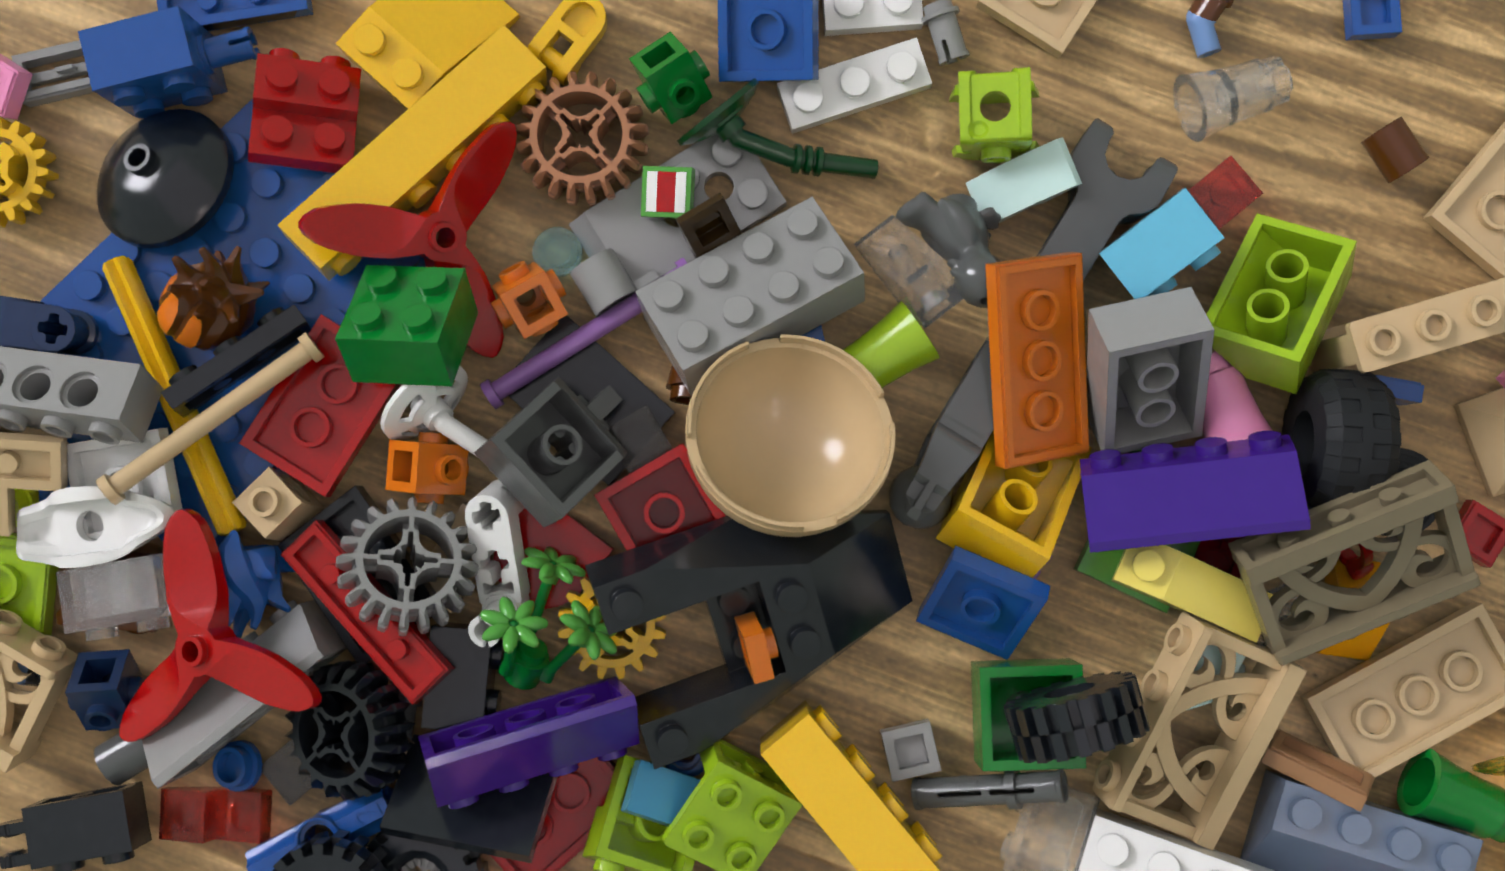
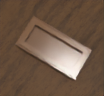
M1282 730L1276 731L1261 763L1361 812L1369 796L1375 778L1372 774Z

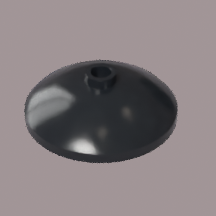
M188 109L166 110L144 118L131 126L113 144L104 159L99 173L96 195L98 210L104 224L114 235L126 243L149 249L167 247L195 234L215 215L230 188L234 159L228 137L209 117Z

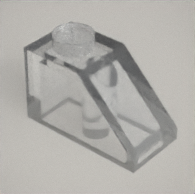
M891 215L854 244L858 252L898 303L902 301L924 328L928 327L963 300L955 288L954 278L944 258L907 226L902 224L894 215Z

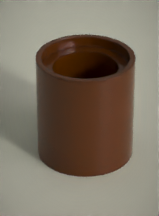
M1402 116L1361 142L1388 183L1400 178L1429 158Z

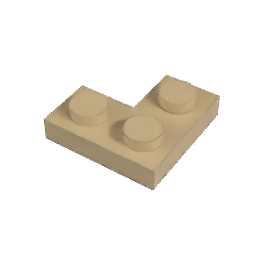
M0 432V536L9 537L16 530L15 489L56 491L67 487V438Z

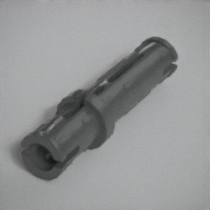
M1064 769L1025 773L1017 770L1004 771V774L961 775L936 778L915 777L911 784V798L916 810L986 805H1007L1009 810L1022 809L1023 804L1066 803L1068 801V781Z

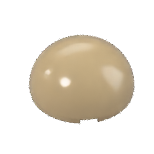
M780 334V338L760 340L753 343L747 341L739 344L719 357L707 369L697 384L689 402L686 414L685 440L689 462L697 481L713 504L724 514L736 522L764 534L780 537H803L816 535L844 524L859 514L873 500L883 486L893 461L896 433L895 423L892 421L890 410L883 397L884 391L865 366L853 356L819 339L800 335Z

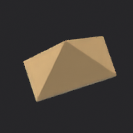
M1500 388L1454 405L1488 497H1496L1505 493V388Z

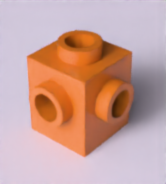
M520 261L507 267L499 273L500 281L491 285L498 299L490 304L505 329L514 325L524 339L531 335L536 337L550 331L559 323V319L568 315L560 298L567 294L553 269L545 272L535 261L529 265L525 261ZM531 289L533 290V296L528 302L521 303L517 301V297Z
M419 432L418 441L389 440L385 490L414 493L418 503L435 501L437 504H444L445 495H465L466 478L469 473V451L458 444H449V438L441 433Z

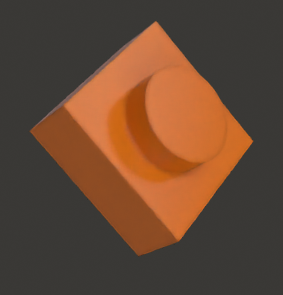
M754 611L735 616L734 619L744 661L754 684L775 679L771 659L779 657L771 627L762 629Z

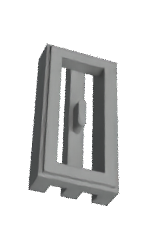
M80 40L11 57L13 62L27 70L84 55ZM86 63L67 64L51 70L34 73L23 104L31 108L94 93L89 77L32 90V87L87 75Z

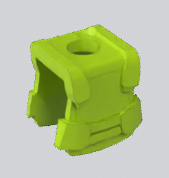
M1031 67L1014 68L1011 72L977 73L974 70L958 71L959 84L955 85L949 102L959 103L960 145H955L951 150L953 157L963 160H981L984 163H1003L1040 146L1037 141H1032L1031 98L1040 96L1034 81L1031 80ZM1010 103V112L999 121L986 119L980 111L981 104Z

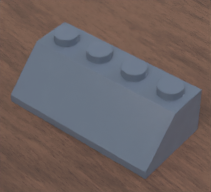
M1266 769L1240 859L1274 871H1475L1483 840L1460 829L1432 820L1408 816L1401 812V810L1366 800L1361 812L1287 775Z

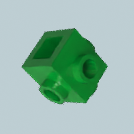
M671 32L629 58L643 83L636 88L642 101L652 114L660 110L671 124L681 118L693 115L702 104L713 98L704 79L710 76V72L702 58L695 50L689 53L685 46Z

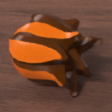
M239 246L234 248L227 259L221 251H215L213 255L205 247L199 249V253L204 260L201 263L189 265L178 256L172 258L177 273L169 279L160 295L157 318L164 333L172 336L177 343L188 348L195 347L202 351L215 350L227 339L241 336L253 324L257 299L264 295V289L270 282H248L241 265L242 248Z

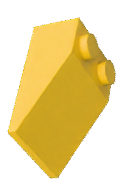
M377 0L363 12L335 44L356 66L361 68L365 74L404 109L408 110L500 27L505 25L510 29L520 18V15L504 0Z
M993 430L980 455L969 467L952 500L949 513L944 518L935 539L952 548L956 545L1033 578L1050 560L1081 478L1080 459L1089 458L1092 447L1089 446V453L1003 469L995 466Z

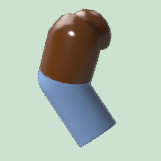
M1194 0L1186 14V22L1197 58L1208 57L1222 50L1214 24L1225 8H1231L1234 0Z

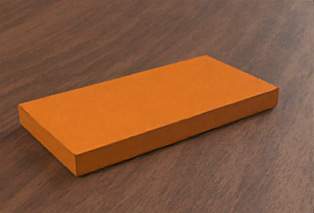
M1066 252L985 264L995 466L1009 469L1089 453L1082 253Z

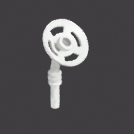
M459 366L452 387L403 384L392 395L381 416V429L391 440L406 441L418 437L419 432L438 431L473 455L487 441L486 438L453 417V410L462 399L468 383L467 373L461 366ZM411 402L409 417L401 418L404 410Z

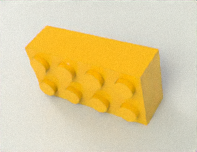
M806 700L803 701L760 738L761 756L857 871H942L937 861L943 855L936 847L937 844L918 820L911 826L905 819L909 817V814L904 809L903 802L886 782L877 787L872 781L876 775L871 769L872 766L853 743L847 748L842 745L838 740L843 736L838 730L839 726L821 704L813 710Z

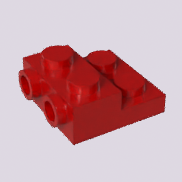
M287 48L272 49L269 55L257 53L248 162L330 173L338 172L354 157L361 68L351 67V63L340 56H326L320 62L302 60L295 51Z

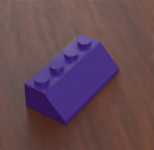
M1259 431L1250 434L1248 439L1228 442L1225 438L1208 437L1197 440L1195 446L1173 448L1171 444L1158 443L1142 448V452L1121 454L1118 450H1100L1090 454L1089 458L1080 459L1090 553L1311 529L1298 454L1289 434L1281 435L1277 431Z
M616 676L418 736L437 808L448 805L449 809L469 806L479 800V794L498 788L501 793L522 789L530 783V778L549 773L550 777L570 774L579 768L578 763L598 757L599 761H610L627 754L628 747L640 744L635 695Z

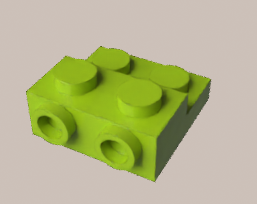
M628 755L618 758L603 806H597L582 857L595 861L593 871H692L695 863L694 859L664 844L663 835L668 826L621 811L634 761L639 759Z

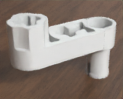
M499 479L492 481L468 502L465 508L469 543L475 544L477 547L476 553L472 555V561L479 565L475 580L479 602L482 604V611L495 610L500 612L499 601L502 597H508L512 601L515 610H517L522 603L529 600V593L531 592L527 567L521 564L525 554L518 514L525 507ZM495 551H497L499 559H507L508 564L502 570L498 561H491L490 556ZM500 578H502V583L494 585ZM480 614L470 622L468 634L476 645L485 647L488 642L489 647H492L500 640V638L492 641L482 639L483 632L492 625L482 620Z

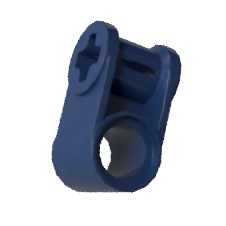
M0 296V346L80 355L90 351L97 343L99 327L96 320L87 312L47 305L39 301ZM64 326H67L66 336L63 335Z

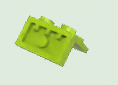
M720 739L699 753L705 774L664 833L663 841L667 847L717 871H757L802 807V804L767 762Z

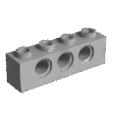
M0 346L1 427L16 432H23L26 427L37 428L61 438H71L73 433L89 435L99 442L111 445L119 444L120 440L143 443L163 387L141 364Z

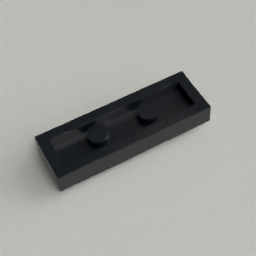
M295 304L286 310L283 307H278L268 312L257 322L259 328L241 339L240 336H234L227 339L213 351L215 357L197 368L196 365H190L174 374L169 380L171 386L160 392L171 408L183 418L297 343V338L305 332L309 334L311 328Z

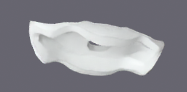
M98 486L59 489L52 492L46 499L18 511L16 554L24 561L44 563L59 568H79L112 562L131 553L165 532L169 518L176 509L166 502L131 491H126L124 493L126 499L114 505L104 496ZM90 511L97 513L103 522V532L97 540L89 538L83 529L84 517Z

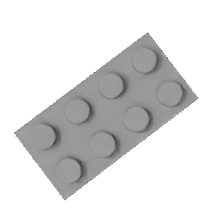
M812 196L636 290L635 293L645 321L692 396L707 369L730 349L747 341L753 343L760 340L780 338V334L802 336L864 302L865 282L863 270Z

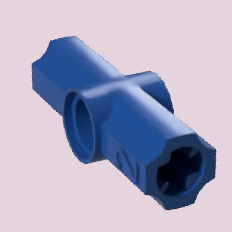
M388 785L386 788L381 789V792L372 796H363L355 800H344L332 807L322 809L309 819L245 852L247 870H274L273 866L290 850L306 838L310 840L316 835L315 829L317 824L328 827L333 832V835L338 830L350 831L348 840L354 841L360 834L370 837L380 832V824L393 788Z

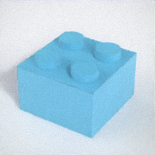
M1182 188L1102 249L1099 254L1132 297L1137 299L1172 290L1178 285L1173 276L1189 264L1195 271L1206 265L1221 253L1216 244L1225 237L1186 188Z

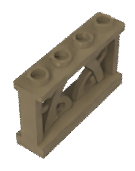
M1430 460L1398 472L1385 482L1371 486L1370 489L1357 493H1348L1308 510L1311 524L1310 530L1245 536L1228 543L1260 626L1263 640L1280 665H1286L1306 658L1310 654L1345 640L1353 639L1362 633L1394 620L1405 618L1409 614L1446 599L1454 598L1461 593L1480 586L1479 576L1473 566L1456 503H1459L1455 485ZM1434 513L1439 530H1422L1424 517ZM1384 533H1385V535L1387 536L1386 538H1377V537H1376V536H1379V535L1384 534ZM1361 544L1372 551L1388 552L1377 571L1362 588H1345L1320 581L1332 571L1342 550ZM1436 544L1444 548V554L1432 559L1425 551L1418 550L1417 546ZM1320 560L1318 564L1314 565L1313 562ZM1279 577L1286 586L1277 591L1269 600L1264 583ZM1300 595L1291 606L1292 616L1279 621L1280 612L1285 604L1295 596Z

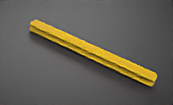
M125 256L115 257L103 263L102 270L145 369L165 390L171 386L169 384L170 378L180 371L179 366L159 325L158 318L132 259ZM162 394L159 401L173 432L199 414L196 409L183 418L171 408ZM206 434L185 449L182 454L217 534L227 536L231 530L241 531L246 527L247 522L244 515L232 503L236 497L210 437Z

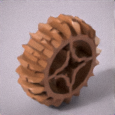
M570 71L567 77L568 86L561 87L557 78L551 77L549 85L553 92L548 96L542 90L534 89L536 92L535 98L539 103L537 108L532 105H522V113L531 122L516 124L517 133L527 139L516 143L515 149L519 155L528 156L520 165L525 173L536 172L532 183L537 189L543 188L550 183L548 196L552 200L556 201L561 197L564 190L567 189L566 199L570 206L577 205L580 193H585L588 205L594 206L597 204L596 191L603 190L606 198L612 200L615 198V192L611 187L613 183L617 181L625 189L631 186V181L624 173L626 170L635 174H641L643 166L632 156L648 155V145L637 139L649 135V129L647 124L635 123L643 116V110L640 105L627 107L632 100V94L628 89L614 95L617 86L614 79L608 78L598 88V77L595 72L590 71L586 76L585 84H580L576 72ZM578 104H592L602 107L600 111L594 108L590 113L583 116L573 115L566 110V108ZM617 118L622 126V141L617 155L612 159L602 146L605 135L610 131L608 125ZM553 120L562 132V137L554 148L556 154L547 161L544 153V137L550 122ZM568 125L576 133L583 131L584 135H586V132L590 131L588 134L596 153L589 146L582 148L580 142L578 148H575L576 143ZM580 162L592 163L600 170L585 176H574L561 172L565 167L571 169Z

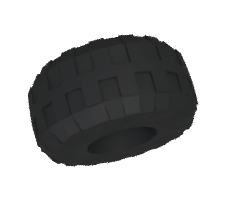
M1319 369V371L1305 377L1297 394L1291 393L1289 397V403L1284 413L1281 435L1289 434L1297 450L1308 510L1348 493H1357L1370 489L1371 486L1385 482L1392 475L1398 473L1402 434L1400 432L1401 419L1399 408L1396 406L1392 390L1387 388V385L1371 372L1361 373L1357 370Z

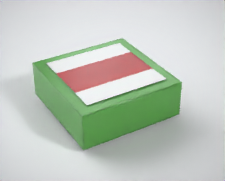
M643 166L641 217L676 219L693 209L695 169L692 167Z

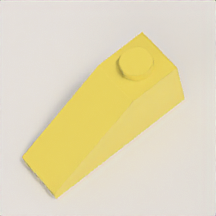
M1167 545L1124 549L1112 577V582L1182 612L1185 611L1199 619L1257 643L1261 629L1243 580ZM1267 592V595H1268L1269 600H1270V598L1273 596V594Z

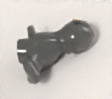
M926 192L919 193L915 198L899 208L896 218L905 226L919 230L922 238L936 254L947 261L948 266L951 268L950 273L954 277L955 288L968 304L987 308L985 264L1001 262L989 250L991 234L988 232V229L994 230L999 227L1001 215L993 207H988L979 212L976 201L965 194H952L941 198L937 202Z

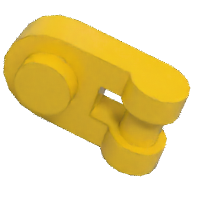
M563 0L527 47L547 68L553 71L552 77L557 78L563 86L569 84L567 79L568 73L570 71L578 73L582 63L607 30L608 19L603 4L599 0ZM560 36L572 44L564 55L553 48Z

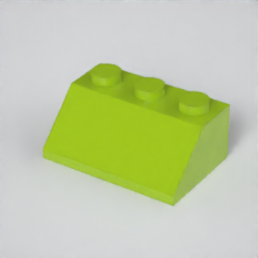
M1257 213L1206 314L1214 328L1212 348L1247 379L1297 394L1352 276L1357 241Z

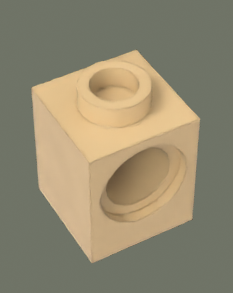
M268 467L232 502L265 539L281 542L324 509L300 481L284 471Z

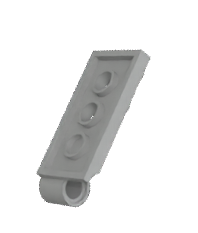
M717 135L698 141L659 165L665 167H692L695 169L694 208L710 199L705 193V186L712 177L724 176L728 178L734 188L730 197L725 201L741 233L787 205L785 198L759 157L731 146L727 140L722 143ZM642 176L633 181L628 189L622 188L615 192L614 199L608 200L606 198L568 224L589 257L571 271L570 276L596 317L632 294H635L636 290L676 268L677 266L674 262L682 257L687 263L695 259L679 227L667 224L664 218L641 217Z

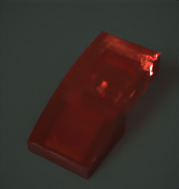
M1231 155L1188 190L1218 230L1263 194Z
M225 787L162 788L159 839L202 844L212 840L260 844L270 839L272 789L251 788L235 792Z

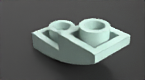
M1063 137L1028 151L966 182L971 197L977 203L978 211L993 207L1001 215L999 223L1032 206L1043 204L1082 184Z

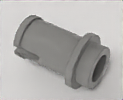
M938 0L923 7L925 16L922 18L923 25H928L939 59V66L958 62L957 58H960V60L967 58L970 54L966 48L956 14L960 12L959 6H953L951 0Z

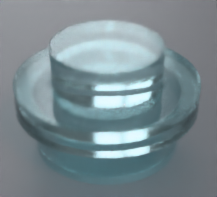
M549 228L543 231L534 242V261L545 272L553 269L557 277H564L569 275L581 263L583 256L581 242L572 231L566 228Z

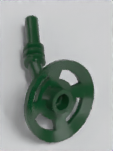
M756 78L747 83L677 140L679 145L682 146L694 144L717 135L722 143L727 140L731 146L789 167L791 173L798 174L801 169L803 175H809L811 171L813 176L818 177L821 172L875 179L878 173L877 159L825 153L823 147H816L813 151V147L810 145H806L803 149L801 144H795L791 148L744 130L743 126L746 123L740 115L755 94L759 83Z

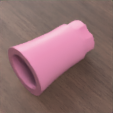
M1216 351L1213 352L1211 355L1202 431L1204 438L1221 437L1225 438L1228 442L1248 439L1250 434L1259 431H1273L1261 413L1244 376Z

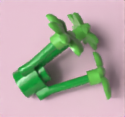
M551 546L546 547L544 552L531 547L526 548L524 551L528 557L524 558L521 564L526 567L540 569L538 578L541 580L535 603L528 600L515 610L512 601L508 597H502L499 601L500 612L483 610L480 613L481 619L492 625L483 632L482 639L492 641L503 638L504 658L498 670L499 674L504 677L507 683L521 690L536 688L540 681L547 684L552 683L556 672L581 647L587 649L592 660H596L600 656L601 648L612 655L617 652V646L610 638L616 633L609 635L605 623H600L602 615L599 606H594L588 612L580 601L574 600L571 603L573 614H563L560 616V620L564 625L575 631L570 635L565 648L551 662L549 661L547 645L537 638L536 632L548 626V620L543 618L542 614L551 587L557 584L559 579L565 583L572 584L573 576L585 577L586 575L583 568L575 565L577 562L575 556L561 555L558 557L557 551Z

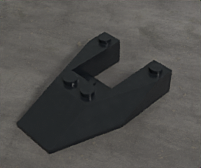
M862 510L851 520L834 529L803 537H780L764 534L736 522L729 516H725L585 565L609 635L703 601L706 603L724 665L635 696L638 724L654 769L703 752L789 693L913 601L891 516L887 510ZM753 611L762 629L771 627L779 657L771 659L775 679L754 684L745 664L734 619L735 616Z

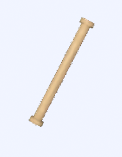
M306 332L297 338L300 343L112 476L104 474L96 480L98 488L114 505L119 504L126 499L124 493L306 363L312 359L316 363L325 357L312 338Z

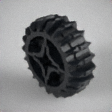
M345 660L322 666L319 670L314 671L313 675L309 676L322 696L321 703L315 708L299 712L290 711L285 715L293 724V729L285 735L293 739L295 746L294 751L289 756L300 759L302 764L298 774H311V788H324L327 798L341 796L344 801L381 792V789L386 788V786L398 779V771L410 763L404 752L409 751L415 743L407 736V731L416 723L406 720L404 711L411 703L399 700L398 694L400 690L393 683L388 684L386 674L381 670L375 671L373 663H357L356 661Z

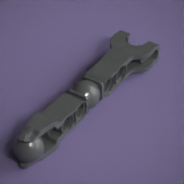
M1096 118L1091 123L1070 154L1082 184L1067 191L1068 203L1036 256L1066 252L1082 253L1083 281L1116 226L1134 223L1146 217L1150 211L1154 210L1162 201L1178 171L1176 164L1160 157L1151 167L1146 169L1140 178L1129 180L1117 176L1108 167L1105 156L1114 131L1109 124L1099 118ZM989 336L926 435L914 466L901 471L891 484L889 505L894 516L906 526L914 529H929L939 524L948 515L952 505L953 486L978 458L994 430Z

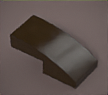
M721 193L716 194L676 218L678 226L695 259L742 234Z

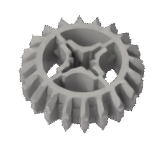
M413 496L408 499L407 508L400 510L397 501L391 498L387 501V514L385 515L375 506H371L367 510L369 523L355 519L351 523V530L355 536H343L340 541V547L347 553L336 557V568L346 572L338 576L337 585L340 589H353L346 595L345 604L348 607H355L365 603L359 612V619L362 622H366L376 613L380 616L377 630L380 632H385L388 629L391 620L399 622V636L407 635L409 622H416L418 631L421 634H426L430 628L429 617H432L440 626L446 625L449 621L446 608L460 613L465 603L459 595L471 596L474 591L475 585L467 578L477 576L479 570L478 564L469 561L472 555L476 553L477 547L472 543H462L468 536L467 526L451 529L455 520L453 511L445 513L441 518L435 516L438 506L435 501L427 505L426 511L417 510L418 502ZM402 532V539L397 546L392 549H379L377 554H367L373 545L382 538ZM419 534L435 541L444 551L447 558H441V553L426 550L420 543ZM409 546L411 548L410 559H412V565L415 569L414 573L410 575L409 585L405 586V573H403L401 560L405 559L406 550ZM366 573L375 574V579L387 580L393 584L396 589L397 600L380 593L371 584ZM437 577L449 578L445 586L436 594L424 600L413 602L415 589L425 582H436Z

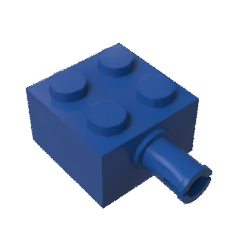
M179 6L78 31L92 91L132 116L141 119L164 112L165 108L179 104L200 106L213 101L214 95L228 92L222 67L251 59L256 60L257 53H260L258 48H253V46L258 45V42L249 26L243 27L241 30L213 36Z

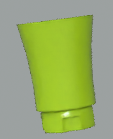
M902 301L860 338L842 349L863 364L874 376L881 388L919 367L940 359L932 342Z

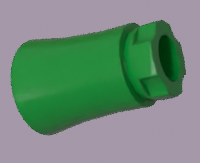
M1430 748L1412 757L1407 762L1397 786V803L1401 812L1408 816L1439 822L1479 838H1491L1501 843L1505 842L1504 788L1468 772Z

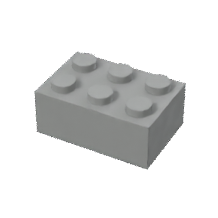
M1192 287L1089 309L1087 352L1088 421L1101 450H1118L1122 454L1140 450L1151 444H1167L1202 436L1214 328Z

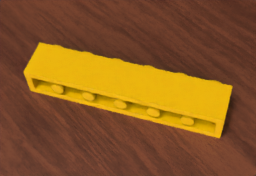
M503 25L278 224V227L286 238L328 281L337 273L340 276L346 275L358 265L362 257L330 250L313 243L298 228V222L301 217L317 207L345 203L383 205L403 211H408L412 206L415 208L422 207L436 193L437 187L435 185L449 174L464 150L482 131L497 122H510L509 119L522 108V105L535 106L538 103L535 98L536 92L534 89L542 90L546 93V66Z

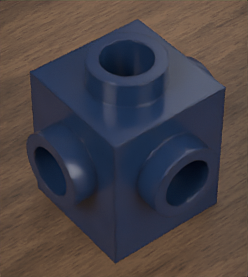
M130 649L78 653L65 694L70 709L76 712L86 731H109L120 728L123 714L129 702L147 676L142 675Z

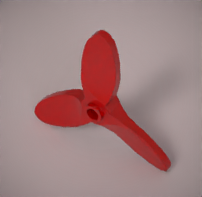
M497 122L482 131L454 164L429 209L418 215L383 205L365 203L333 204L317 207L305 213L298 222V228L313 243L330 250L354 256L390 259L418 255L424 258L426 267L465 268L478 309V315L466 347L481 356L493 358L498 355L502 348L504 339L503 325L490 304L496 298L489 280L480 264L466 247L468 229L495 193L511 162L516 147V127L512 122ZM439 231V237L436 241V234Z
M192 509L176 510L169 518L165 527L163 569L166 600L178 637L172 653L145 679L129 702L120 723V738L126 742H133L155 734L179 714L211 677L257 701L273 707L297 712L317 707L322 701V696L318 687L309 676L280 655L237 637L229 627L228 585L214 535L207 521L198 512Z

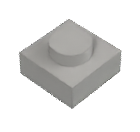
M928 718L880 729L892 782L942 771L931 723Z

